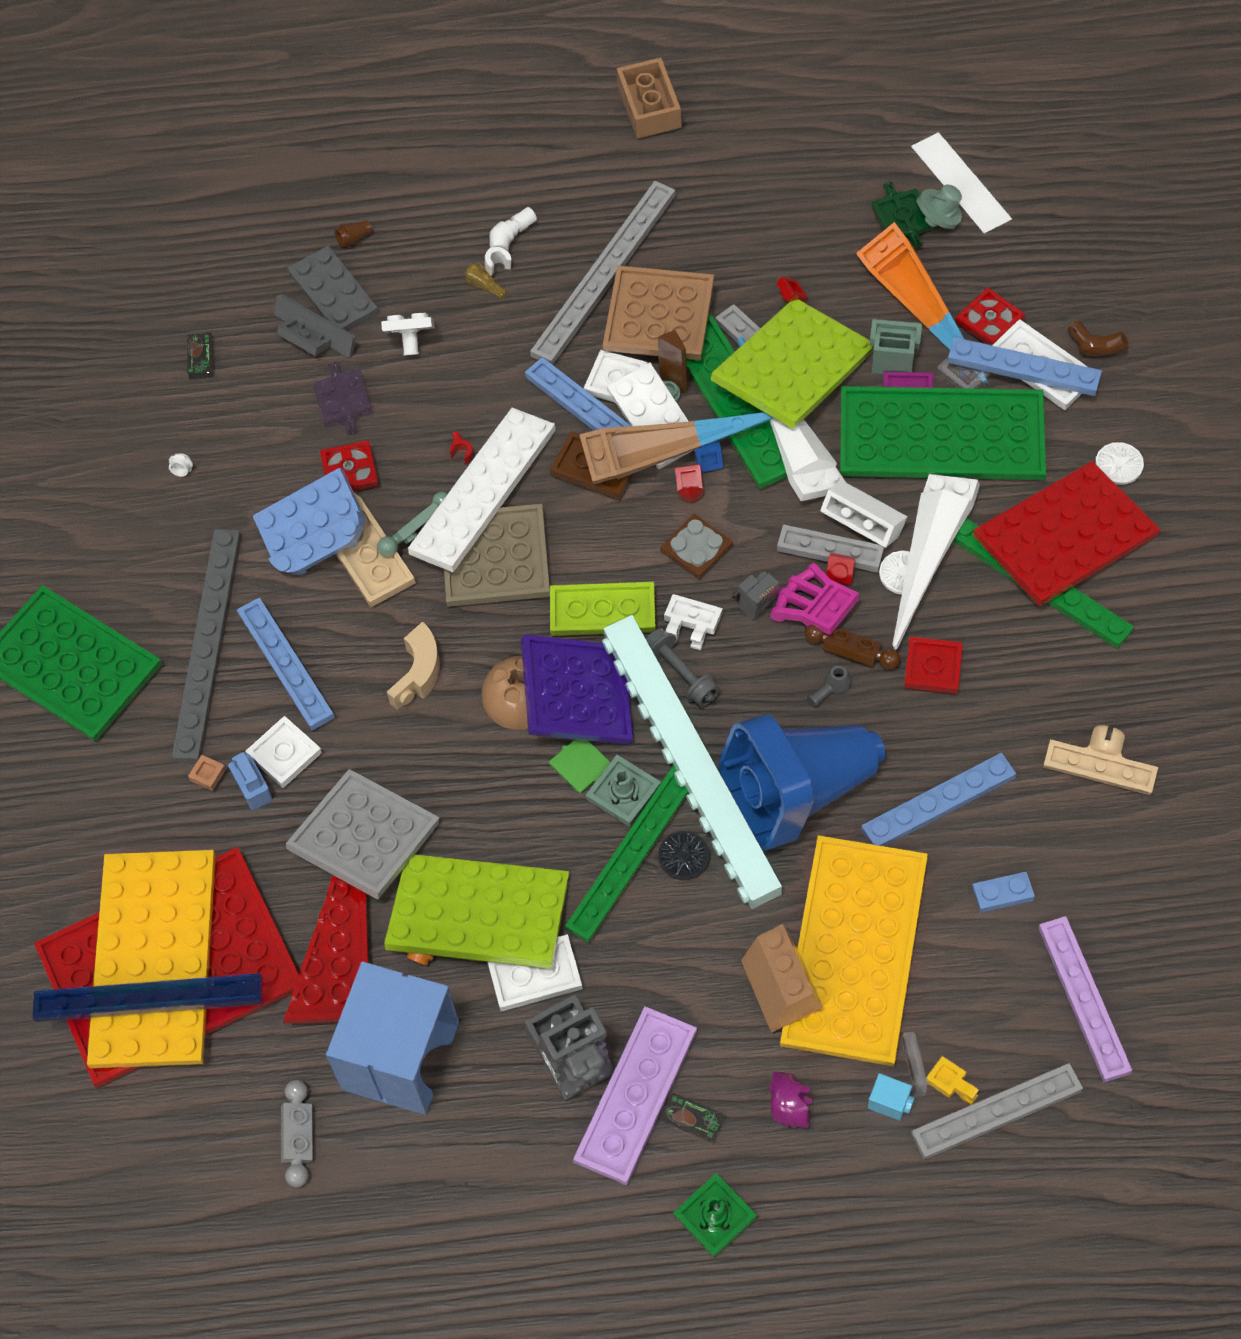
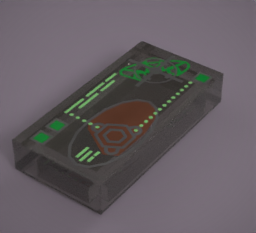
M212 332L187 335L189 379L214 377Z
M672 1092L660 1119L662 1122L714 1143L725 1120V1114Z

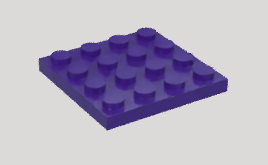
M524 634L521 638L528 735L630 744L633 740L629 695L625 684L627 679L625 675L620 676L614 665L616 659L613 653L608 654L603 643Z

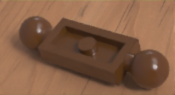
M808 625L805 629L806 640L812 644L824 642L823 650L873 666L875 660H878L881 666L888 670L895 669L900 663V655L896 650L885 649L881 651L882 643L839 628H836L831 635L822 632L814 625Z

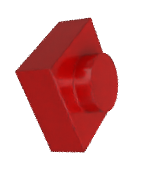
M781 277L776 282L781 291L780 294L785 301L800 300L805 302L808 299V296L797 280Z
M830 553L826 571L828 578L838 583L851 585L856 557Z

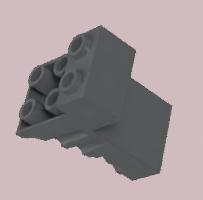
M576 995L524 1022V1029L535 1050L540 1054L564 1101L613 1075L614 1069L607 1055L608 1051L604 1040L607 1037V1032L594 1008L591 1007L584 1011Z

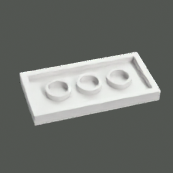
M1020 319L992 345L1087 367ZM1023 380L1035 390H1043L1045 397L1064 410L1082 394Z
M651 363L607 386V391L631 426L689 422ZM691 451L656 464V467L659 470Z

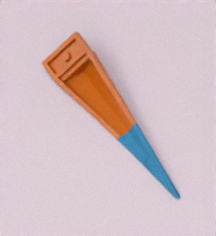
M895 222L856 253L867 269L949 350H951L954 337L964 339L914 247ZM975 370L973 373L984 384L988 385V380L983 371L979 373Z

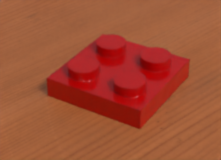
M910 637L904 688L958 694L963 642Z

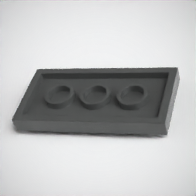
M329 246L320 249L287 268L290 276L320 315L342 329L349 331L379 314L377 306Z

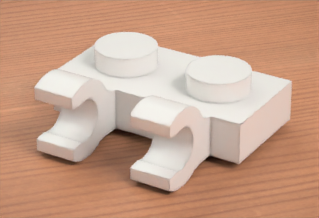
M673 594L664 614V621L669 622L666 632L674 634L677 642L681 626L694 629L691 636V648L701 650L706 633L714 635L722 616V608Z

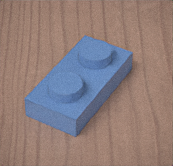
M1027 871L972 885L980 913L1031 902L1035 898Z

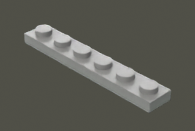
M1070 1063L912 1130L911 1135L923 1159L926 1160L1082 1092L1083 1087Z

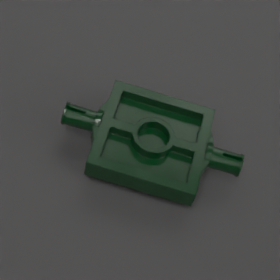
M889 181V184L886 182L883 188L887 196L872 201L871 206L882 230L884 231L895 222L906 238L910 239L914 249H917V246L918 248L922 247L923 242L919 234L932 231L934 227L925 221L926 216L916 202L920 196L917 188L905 192H897L892 181Z

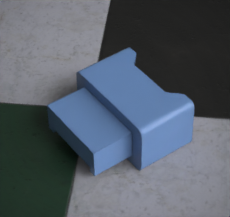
M243 752L233 757V762L229 763L228 766L250 809L256 810L271 802L273 799L268 786L251 755H245Z

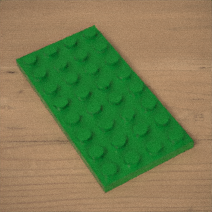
M841 386L840 474L841 476L907 478H928L929 474L967 479L1045 480L1046 457L1043 390Z

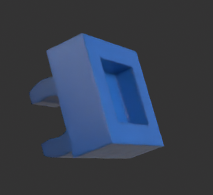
M719 442L710 443L694 450L696 465L701 466L702 472L723 468Z

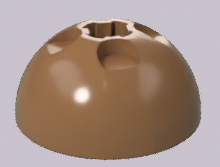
M522 656L509 657L497 663L485 677L481 691L482 705L489 718L496 724L512 730L528 729Z

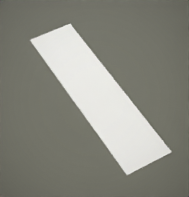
M939 132L911 146L943 185H953L961 192L962 200L959 204L983 233L1012 219Z

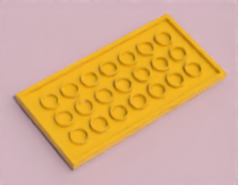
M818 836L797 949L823 1008L784 1026L780 1041L781 1047L894 1067L928 854Z
M214 850L104 854L87 1058L89 1068L203 1064L216 857Z

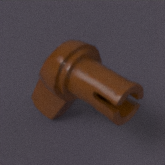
M1075 321L1071 324L1075 329L1070 326L1068 327V332L1079 344V352L1085 356H1109L1129 348L1128 339L1122 332L1108 336L1091 335L1081 321Z

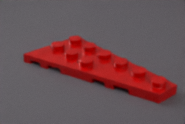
M334 875L332 876L323 908H321L315 931L310 940L288 1010L283 1019L284 1024L339 1022L361 962L368 963L366 893Z

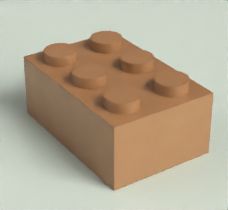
M662 58L617 68L618 89L636 139L681 128V108Z

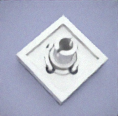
M411 314L412 319H404L402 315L387 316V321H381L382 331L385 333H402L403 354H419L417 332L419 330L435 329L434 319L428 317V314Z

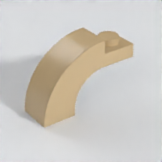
M424 622L420 623L404 638L406 650L414 658L410 671L387 691L389 702L396 710L410 703L416 693L424 700L432 691L438 679L440 670L438 650L434 636Z

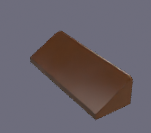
M674 330L658 337L660 378L662 382H674L679 387L680 392L684 394L687 393L686 348L677 331Z

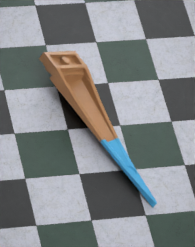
M763 412L689 422L610 427L580 434V439L592 482L597 484L615 478L626 477L774 419V417Z

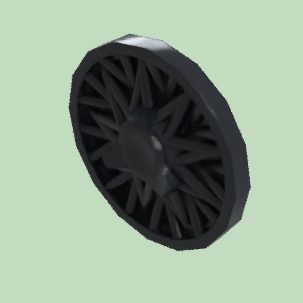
M678 831L669 835L661 843L658 850L659 863L663 871L670 877L679 880H690L699 876L709 863V848L705 840L698 834L689 831Z

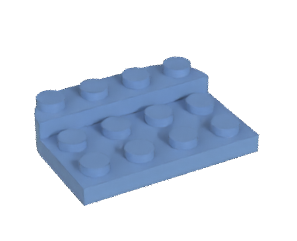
M341 468L253 515L271 556L269 558L270 563L279 571L297 575L308 573L307 569L347 547L354 548L359 543L358 540L363 531V524H366L360 505L344 470Z

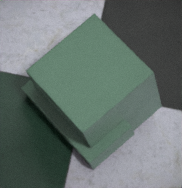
M872 319L870 345H874L872 373L912 372L914 349L919 350L922 324Z

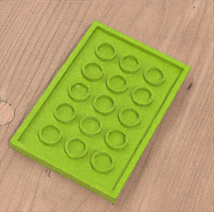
M795 300L789 302L714 370L711 375V381L794 429L873 353L874 345H870V340L804 302Z
M414 854L402 870L384 943L385 950L552 969L569 883V871Z

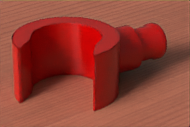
M453 432V443L450 446L451 459L457 451L466 450L468 452L464 456V463L467 465L473 459L472 446L468 441L462 439L460 432Z

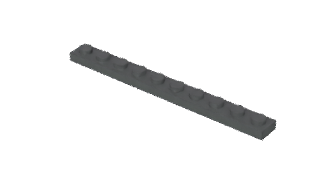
M214 529L173 746V762L197 763L202 754L241 540L239 530Z

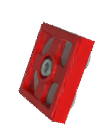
M987 287L956 316L955 322L985 344L993 345L1019 319L1023 321L1026 314Z
M369 440L320 450L324 475L341 468L344 470L353 491L379 486Z

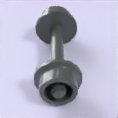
M662 628L650 633L646 641L656 659L659 660L664 657L691 685L686 694V699L690 702H695L700 707H704L712 702L720 691V688L715 683V677L710 673L698 678L671 650L676 642L674 634L667 633Z

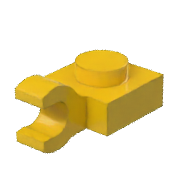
M943 1056L926 1077L927 1084L948 1098H951L953 1093L956 1092L963 1101L972 1105L978 1097L977 1093L979 1090L964 1081L966 1071Z

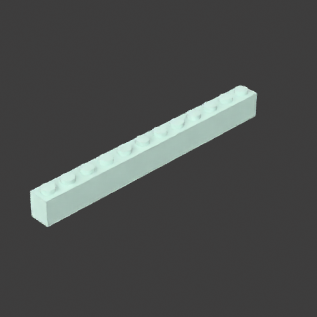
M631 615L604 628L605 639L602 640L605 650L608 654L613 653L616 659L614 665L619 675H625L628 681L625 684L632 698L637 697L640 703L637 706L644 720L649 719L652 725L650 732L656 742L661 741L664 747L662 754L668 765L673 763L676 772H674V776L679 786H686L689 793L686 795L687 800L693 810L698 809L701 815L699 822L704 832L710 831L714 839L711 843L718 856L723 855L727 863L724 865V868L731 880L736 879L739 885L737 892L742 902H748L751 909H754L782 895V886L634 617Z

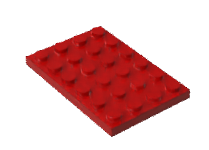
M1091 461L975 528L973 536L1027 594L1041 606L1157 537L1161 529Z

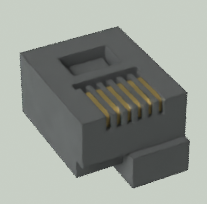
M763 571L757 578L750 575L729 597H736L741 594L738 608L754 621L776 600L779 582L769 573L767 574Z

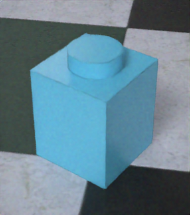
M878 1074L869 1098L868 1109L901 1121L904 1112L910 1113L915 1097L910 1096L912 1086Z

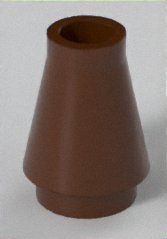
M367 220L341 224L339 228L335 229V236L341 247H350L367 235L372 234L371 225Z

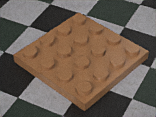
M617 266L603 340V351L659 356L658 337L675 330L686 348V359L701 360L714 285V275Z

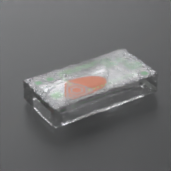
M903 1033L902 1047L915 1097L925 1096L928 1083L915 1033Z

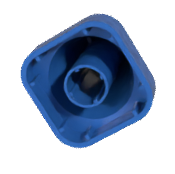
M764 714L735 723L732 726L719 759L718 770L762 851H767L796 841L808 817L873 777L877 773L878 763L884 761L885 748L882 739L876 732H868L861 725L781 729L771 715Z

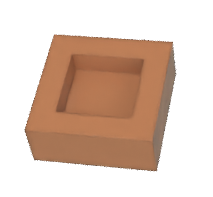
M201 755L188 778L191 782L213 791L225 773L226 767L224 764Z

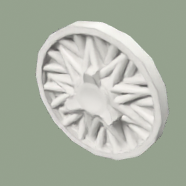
M1126 443L1105 445L1099 450L1095 459V464L1116 485H1126L1134 482L1141 475L1144 467L1143 457L1140 452L1132 445Z
M909 551L893 552L886 556L880 565L879 576L882 584L895 594L902 595Z

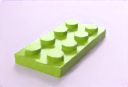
M654 582L550 586L551 636L604 634V628L631 615L634 617L642 633L655 631Z

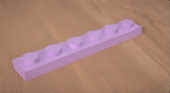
M1061 917L1040 924L1038 929L1103 1083L1130 1075L1132 1068L1067 917Z

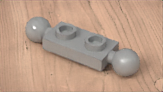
M292 1080L286 1085L285 1095L291 1103H283L281 1105V1163H291V1166L286 1170L285 1179L290 1186L296 1188L303 1186L308 1180V1170L303 1166V1163L310 1164L312 1161V1104L302 1103L308 1094V1088L301 1080Z

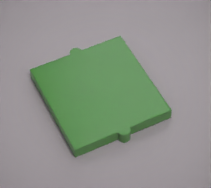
M575 739L568 746H563L562 751L549 761V765L580 795L597 781L611 763L588 740Z

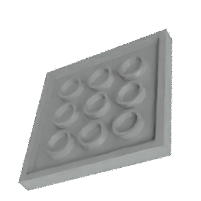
M348 769L286 842V849L378 900L439 825V817Z

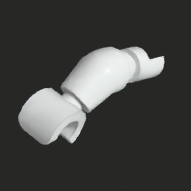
M525 208L511 217L510 220L501 221L492 228L489 234L490 249L485 254L484 271L487 277L490 278L494 274L495 263H502L505 269L511 270V256L508 253L510 243L518 232H522L529 225L537 221V217L531 208Z

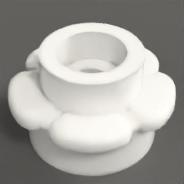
M175 454L169 458V470L174 475L183 477L188 472H191L193 463L187 455Z

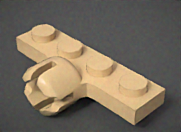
M1096 726L1093 729L1090 744L1086 748L1050 739L1043 768L1147 795L1152 794L1158 767L1122 757L1121 752L1125 735L1121 730L1113 728L1109 741L1105 740L1108 726Z

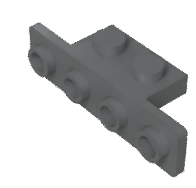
M283 294L276 296L274 315L285 321L278 326V335L314 356L328 348H332L348 358L353 355L355 335Z

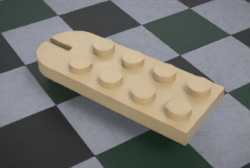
M354 493L364 514L366 524H363V531L358 540L359 543L354 548L347 547L336 553L369 606L373 607L416 582L397 552L390 557L382 556L378 552V541L386 535L360 496Z

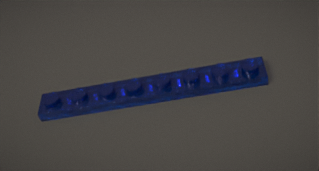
M261 973L34 991L33 1019L35 1022L263 1004V976Z

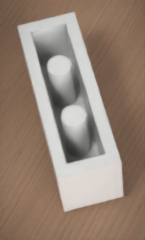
M840 481L828 490L820 510L885 548L899 538L907 519L906 515L844 481Z

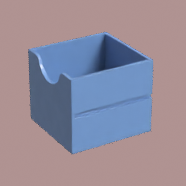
M361 962L326 1053V1057L341 1090L426 1115L433 1098V1092L424 1084L421 1078L420 1068L422 1061L434 1048L452 1044L459 1026L449 987L411 975L404 977L401 972Z

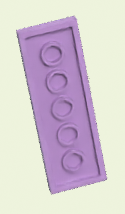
M644 1007L574 1156L573 1161L575 1164L626 1186L628 1185L697 1033L696 1027Z

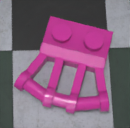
M813 562L807 566V570L796 576L792 575L787 581L788 585L778 591L776 606L772 608L770 617L778 622H782L785 619L801 621L806 626L814 625L822 632L831 635L858 602L859 593L829 579ZM811 578L817 579L824 588L822 589L808 582V580ZM801 590L815 598L811 601L794 592ZM792 603L804 610L786 608V605Z

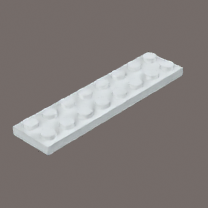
M511 408L408 547L409 555L454 572L556 431L555 424Z

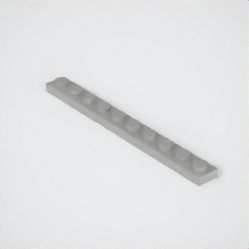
M657 181L653 182L531 349V357L537 360L543 357L552 365L556 362L615 280L617 266L626 265L674 199L675 189Z

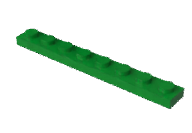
M966 518L952 542L1018 584L973 536L974 529L979 526ZM1074 587L1046 602L1117 650L1134 630L1133 625Z
M674 765L565 925L566 931L588 944L686 799V795L689 794L686 786H679L674 776V772H676Z

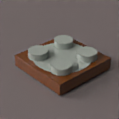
M693 514L660 549L664 555L700 580L733 547V541L696 514Z

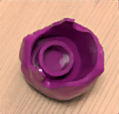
M774 1071L769 1087L771 1092V1112L774 1120L778 1124H783L787 1127L797 1128L799 1126V1128H808L810 1123L808 1105H811L812 1098L806 1097L803 1093L809 1094L811 1088L797 1082L793 1074Z

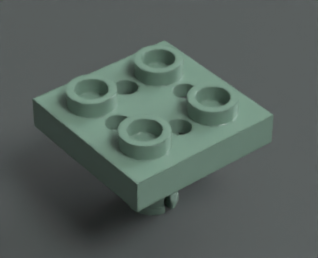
M616 755L585 796L587 801L631 827L660 786L661 781L619 755ZM632 797H633L634 800H635L636 798H639L637 801H632V800H631ZM617 800H619V803L617 805L612 803L613 801L617 803Z

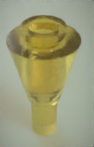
M480 262L471 264L465 271V282L491 291L500 299L505 296L506 290L495 283L494 279Z

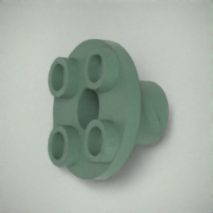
M946 184L940 191L926 189L916 200L921 211L926 216L925 221L932 227L938 225L943 228L955 229L962 219L961 211L958 207L959 202L962 200V194L953 185Z

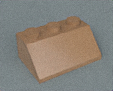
M781 924L757 936L741 962L770 1031L774 1032L823 1008L794 939L785 926Z

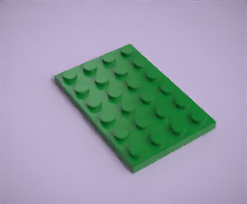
M43 585L0 631V681L94 742L101 737L162 666L161 659Z

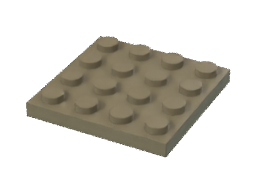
M542 504L499 508L455 571L451 572L444 569L447 607L550 597Z

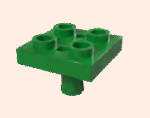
M717 1173L673 1212V1216L713 1258L719 1255L757 1219V1214ZM706 1223L709 1225L708 1229L706 1230L700 1228L701 1224L703 1228L706 1227ZM724 1224V1228L726 1229L729 1225L730 1228L725 1231L721 1228V1226Z

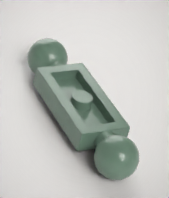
M436 493L430 506L393 536L381 538L377 544L378 552L385 557L393 556L397 552L399 543L404 541L408 544L418 535L415 530L420 526H425L448 493Z

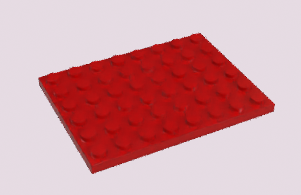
M238 847L215 857L205 1035L292 994L299 978V974ZM100 912L34 942L90 1078L96 1088L141 1067L89 1068L87 1065Z

